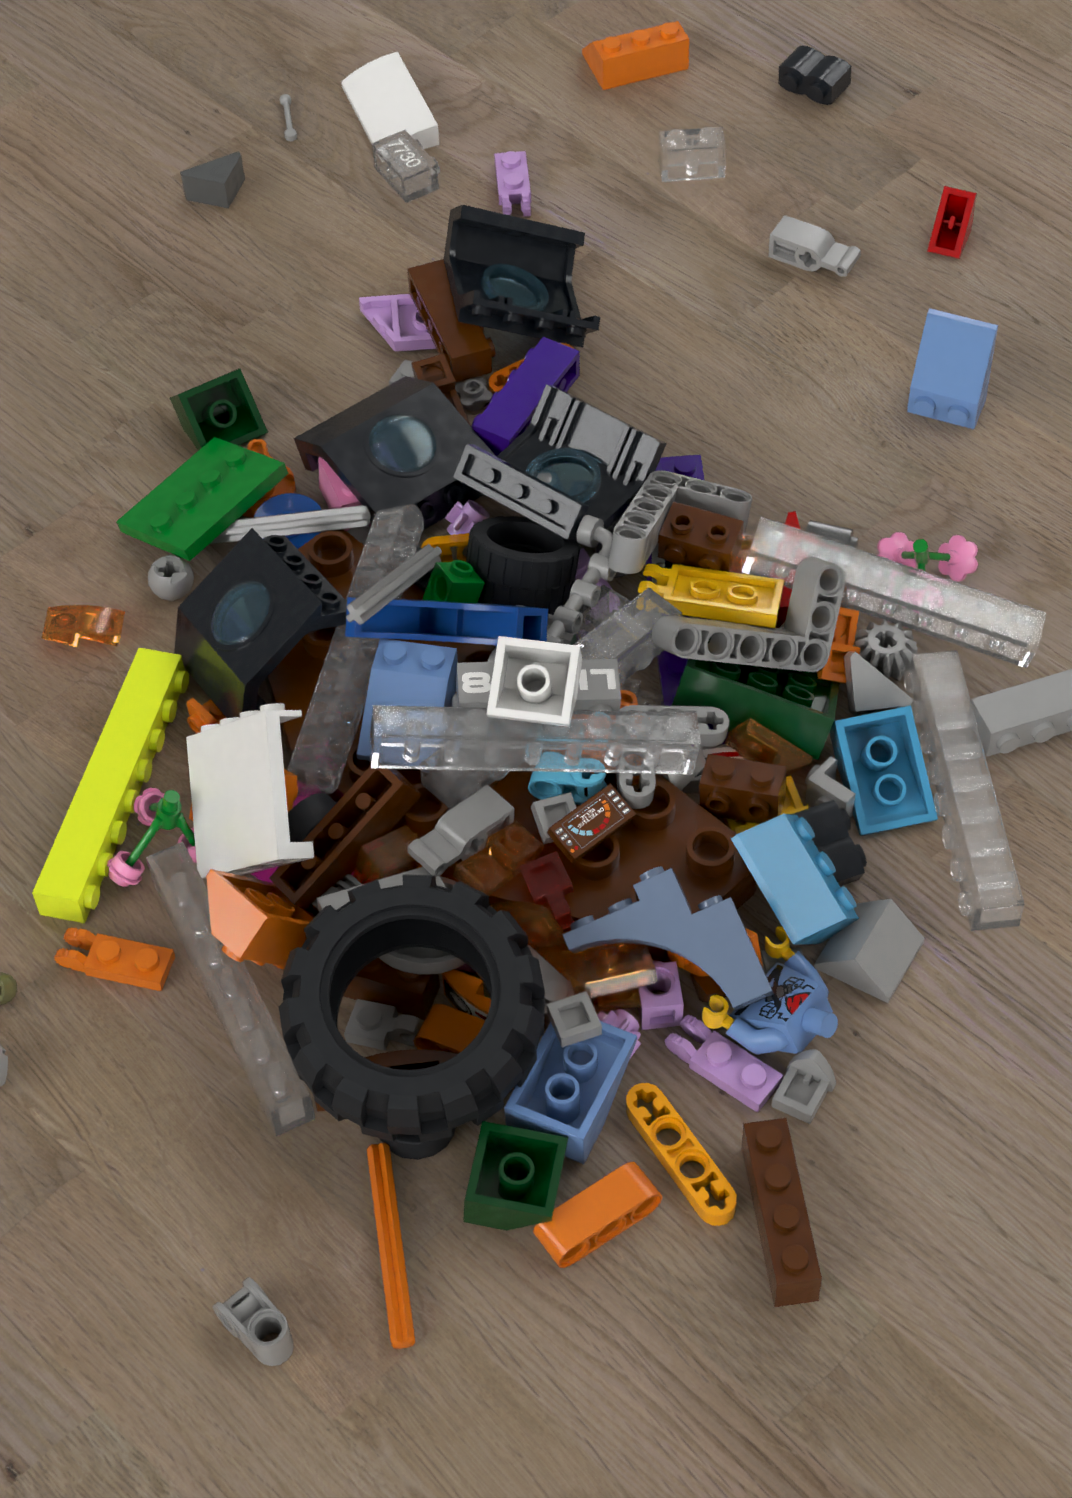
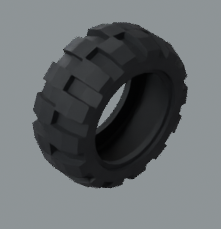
M403 874V885L381 889L379 881L376 879L347 891L350 900L348 903L337 910L331 905L325 906L304 928L307 939L301 948L297 947L290 951L281 978L284 993L283 1002L278 1008L283 1039L298 1077L306 1083L313 1093L314 1100L338 1121L348 1119L361 1127L362 1134L393 1142L398 1134L419 1135L420 1143L453 1137V1128L471 1120L473 1124L480 1125L482 1121L487 1120L504 1108L503 1099L516 1085L518 1087L523 1086L537 1060L536 1051L540 1037L544 1035L545 989L539 959L533 957L530 951L527 934L508 911L500 910L497 912L489 905V895L462 882H455L453 889L437 886L435 875ZM413 947L432 948L459 958L469 965L482 979L490 994L491 1004L488 1016L478 1035L455 1057L425 1069H392L364 1058L341 1036L337 1024L343 995L354 977L373 960L392 951Z

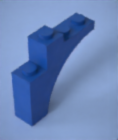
M347 597V605L356 598ZM394 599L364 624L359 625L355 620L350 623L346 618L345 637L497 645L498 637L502 636L546 642L548 609L497 604Z

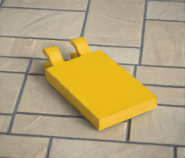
M656 564L645 565L643 576H651L657 582H640L638 593L651 597L650 600L638 599L636 610L640 613H650L656 608L662 607L661 612L768 628L776 627L783 593L784 580L677 564H673L671 569L662 568Z

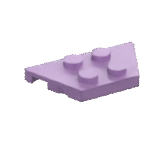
M410 294L359 297L360 311L394 351L436 349Z

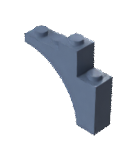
M659 866L639 876L641 882L633 885L639 901L632 903L631 898L617 902L608 907L610 914L594 920L593 915L581 918L570 924L572 931L563 934L568 949L574 954L593 947L619 943L642 944L673 952L697 965L712 977L726 994L735 1011L774 994L732 898L723 900L721 895L714 896L698 904L700 911L693 913L672 868L664 871L663 867Z

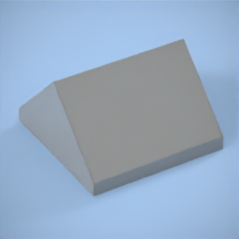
M892 899L856 903L857 906L854 908V911L859 919L831 936L816 960L814 968L889 1003L923 945L925 938Z

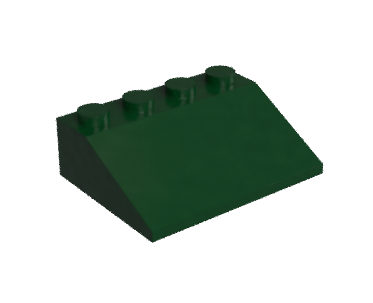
M687 659L672 706L719 708L728 715L729 733L738 731L751 736L752 740L761 745L771 746L774 744L785 748L791 755L797 758L808 759L810 757L819 760L835 720L840 683L818 679L817 672Z

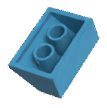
M782 814L736 834L731 840L792 944H821L859 919L854 911L857 905L849 890L844 886L840 887L833 875L836 869L831 859L823 851L819 852L812 839L815 837V834L810 824L803 817L799 818L798 815Z

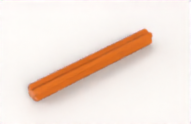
M382 1142L369 1145L367 1157L391 1346L395 1349L410 1348L415 1344V1334L390 1146Z

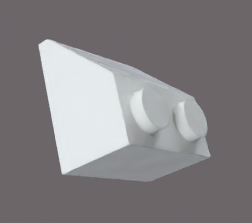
M499 636L487 717L569 727L577 700L582 666L580 646Z

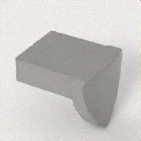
M816 1049L802 1051L791 1059L786 1068L787 1073L772 1098L773 1108L808 1124H811L827 1092H832L836 1086L835 1075L830 1064Z

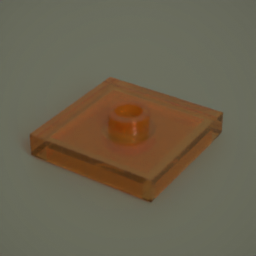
M630 943L608 944L589 948L576 954L569 949L561 951L573 995L587 991L589 997L592 998L658 982L656 968L647 945Z

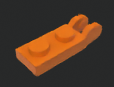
M71 927L64 934L65 942L72 945V947L89 950L88 956L77 950L62 948L57 950L54 960L59 965L67 969L71 968L72 970L85 972L86 976L162 991L174 962L175 953L174 949L98 933L94 935L86 929Z

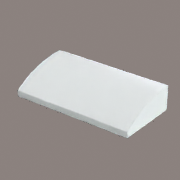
M398 52L385 55L365 64L341 82L342 88L380 161L439 145L438 124ZM398 139H400L404 143L403 145L389 146L390 144H402ZM404 145H406V146L410 149V151L394 152V151H397V150H407V149L404 147Z

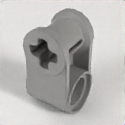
M247 1277L242 1281L243 1287L224 1303L217 1302L214 1304L213 1310L226 1329L233 1336L239 1338L258 1361L269 1366L280 1365L289 1359L294 1349V1342L288 1322L284 1314L269 1300L260 1286L253 1279ZM270 1333L280 1334L273 1341H261L266 1335Z

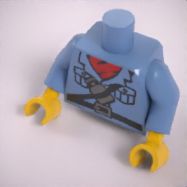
M780 926L776 927L775 934L783 942L782 944H774L765 936L766 953L772 958H783L786 961L784 964L776 962L766 974L774 994L737 1011L734 1010L730 1015L727 1014L729 1008L727 1000L722 996L712 995L709 1006L716 1012H712L706 1007H703L702 1012L703 1023L708 1028L717 1029L723 1026L727 1029L725 1034L757 1055L776 1051L800 1053L816 1035L829 1038L835 1033L838 1026L837 1016L833 1014L827 999L829 991L823 979L799 951L796 953L792 951L790 939L783 927Z

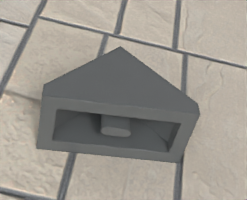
M239 151L180 172L184 196L188 201L224 208L230 207L245 181L242 157Z

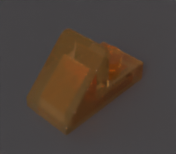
M751 718L730 730L725 742L726 745L736 750L745 759L786 766V776L809 765L813 758Z

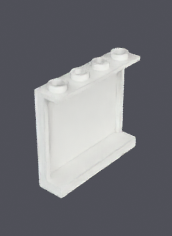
M281 703L265 704L260 706V710L241 712L240 717L221 719L220 724L201 726V732L186 737L198 879H206L210 869L241 876L314 858L313 842H290L280 723L301 717V710H285V704Z

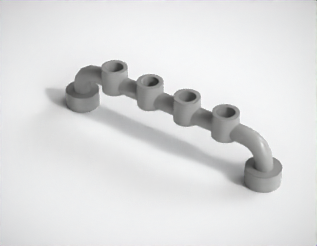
M585 515L577 530L578 543L594 548L600 542L603 547L599 554L594 553L590 558L587 572L581 580L577 579L572 585L570 597L565 605L559 606L555 610L552 624L547 630L546 642L565 644V641L560 639L564 632L573 635L577 634L583 622V614L578 611L582 605L591 608L596 606L601 593L600 586L596 585L600 578L612 581L616 575V571L608 566L613 534L604 528V522L600 518ZM497 647L492 651L487 662H495Z

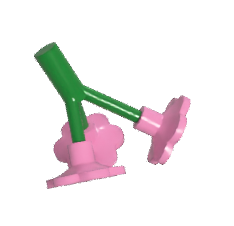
M895 532L890 538H882L877 544L879 554L875 559L876 565L879 569L886 570L890 578H899L903 573H911L915 570L916 563L918 564V579L914 582V587L902 589L899 600L900 608L911 610L915 615H925L929 611H939L943 607L944 592L941 589L932 588L929 585V581L926 580V564L929 560L940 561L938 564L939 571L943 575H949L953 581L957 582L963 581L967 574L974 573L978 566L975 558L978 552L976 544L966 541L962 535L952 536L949 543H943L939 547L938 553L929 552L928 543L924 539H918L915 542L908 541L907 536L902 532Z

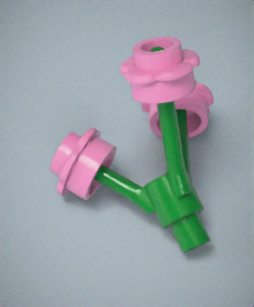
M148 788L143 791L141 796L136 797L133 808L138 813L137 818L143 825L150 827L132 853L119 851L114 858L108 860V875L113 882L120 886L128 887L129 885H137L142 880L141 874L145 870V866L138 858L161 828L165 830H171L175 827L180 828L183 834L178 839L179 855L183 861L189 860L191 863H197L194 827H189L183 813H181L182 805L179 801L180 795L178 792L168 790L165 793H161L157 788Z

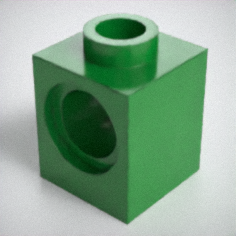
M462 560L436 562L423 600L478 603L485 583L468 562Z

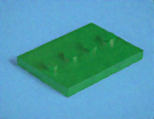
M214 437L118 519L116 523L122 533L191 561L289 473L284 462Z

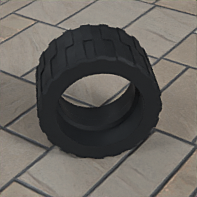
M497 516L476 523L470 529L466 562L473 567L474 571L485 583L478 603L548 609V614L554 615L555 610L559 606H564L570 597V591L576 579L581 548L580 543L577 540L565 539L526 517Z

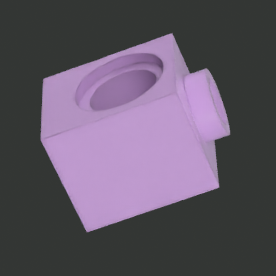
M652 961L645 965L635 966V993L641 1029L648 1030L681 1026L680 1022L683 1019L684 1003L676 961L667 963ZM655 990H661V991H664V992H666V993H664V994H654V993H651V992H652V991H655Z

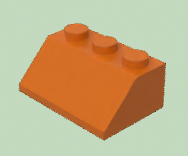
M679 21L668 22L659 26L643 30L639 29L631 33L591 42L582 49V55L602 90L689 69V37Z
M210 869L206 878L211 934L223 944L221 950L237 962H243L244 959L251 960L260 966L269 963L284 970L290 951L297 947H302L307 939L304 928L315 917L307 910L294 905L274 883Z

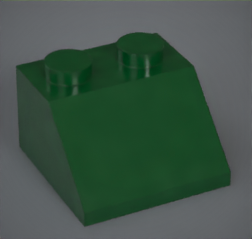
M240 368L170 397L183 430L198 451L214 437L235 445H241L268 433Z
M482 1121L464 1200L463 1222L507 1231L552 1221L568 1137Z

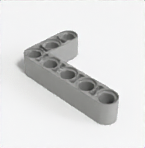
M653 471L614 527L608 559L609 568L624 574H635L641 571L658 543L660 530L673 501L744 521V534L752 503L751 494L740 489L669 471Z
M814 556L803 559L795 573L784 629L668 615L658 619L652 629L653 642L658 648L686 659L817 672L827 664L830 656L845 586L846 575L844 569L840 565Z

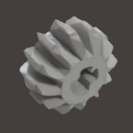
M884 619L881 625L878 626L870 621L866 629L859 630V633L856 635L855 645L853 646L860 647L859 655L888 679L893 677L900 681L904 673H911L915 658L917 657L918 647L916 646L917 642L913 641L912 630L902 631L901 622L892 626L888 625L886 619Z

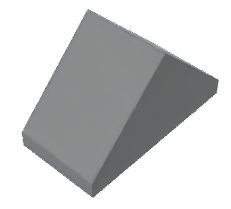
M848 651L844 656L849 711L856 712L910 706L914 699L857 652Z

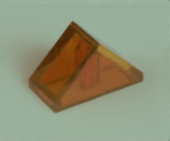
M406 825L362 845L359 850L353 877L361 884H366L376 879H383L422 867L408 853V845L415 839L420 838Z

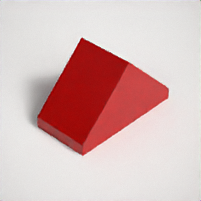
M944 186L927 249L928 252L960 259L972 230L977 193Z

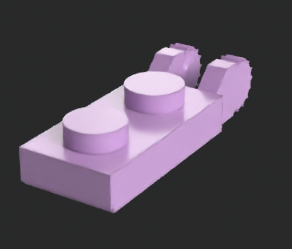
M526 151L495 153L494 160L499 205H502L503 214L511 216V204H521L523 217L531 216V190Z
M686 1015L681 1020L680 1027H682L686 1034L702 1045L696 1050L691 1042L685 1038L670 1033L664 1041L670 1052L688 1063L690 1069L755 1112H759L778 1089L783 1080V1075L718 1032H712L701 1020H697L692 1015Z

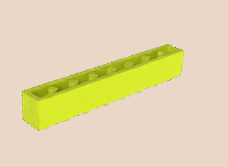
M138 648L32 892L40 915L85 924L90 910H94L97 907L100 899L101 883L104 876H109L107 862L114 858L113 855L117 845H121L125 840L127 832L126 823L130 814L135 813L133 808L134 801L137 796H140L139 792L143 782L147 783L151 777L153 758L156 752H160L163 748L165 729L168 722L172 723L175 719L180 693H185L187 690L189 673L185 671L182 655Z

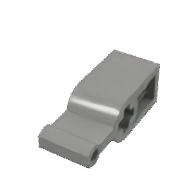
M786 215L783 216L770 234L768 257L806 271L813 272L823 267L844 277L848 275L861 256L859 248L835 242L834 237L827 230Z
M487 784L442 815L435 829L422 838L412 841L408 845V853L431 875H435V877L440 876L446 868L459 859L469 861L511 833L514 824V807Z

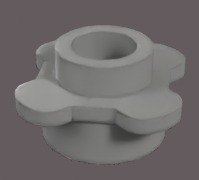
M476 377L464 383L459 382L456 384L455 389L460 396L463 408L477 411L484 408L490 402L493 393L487 390L484 378Z

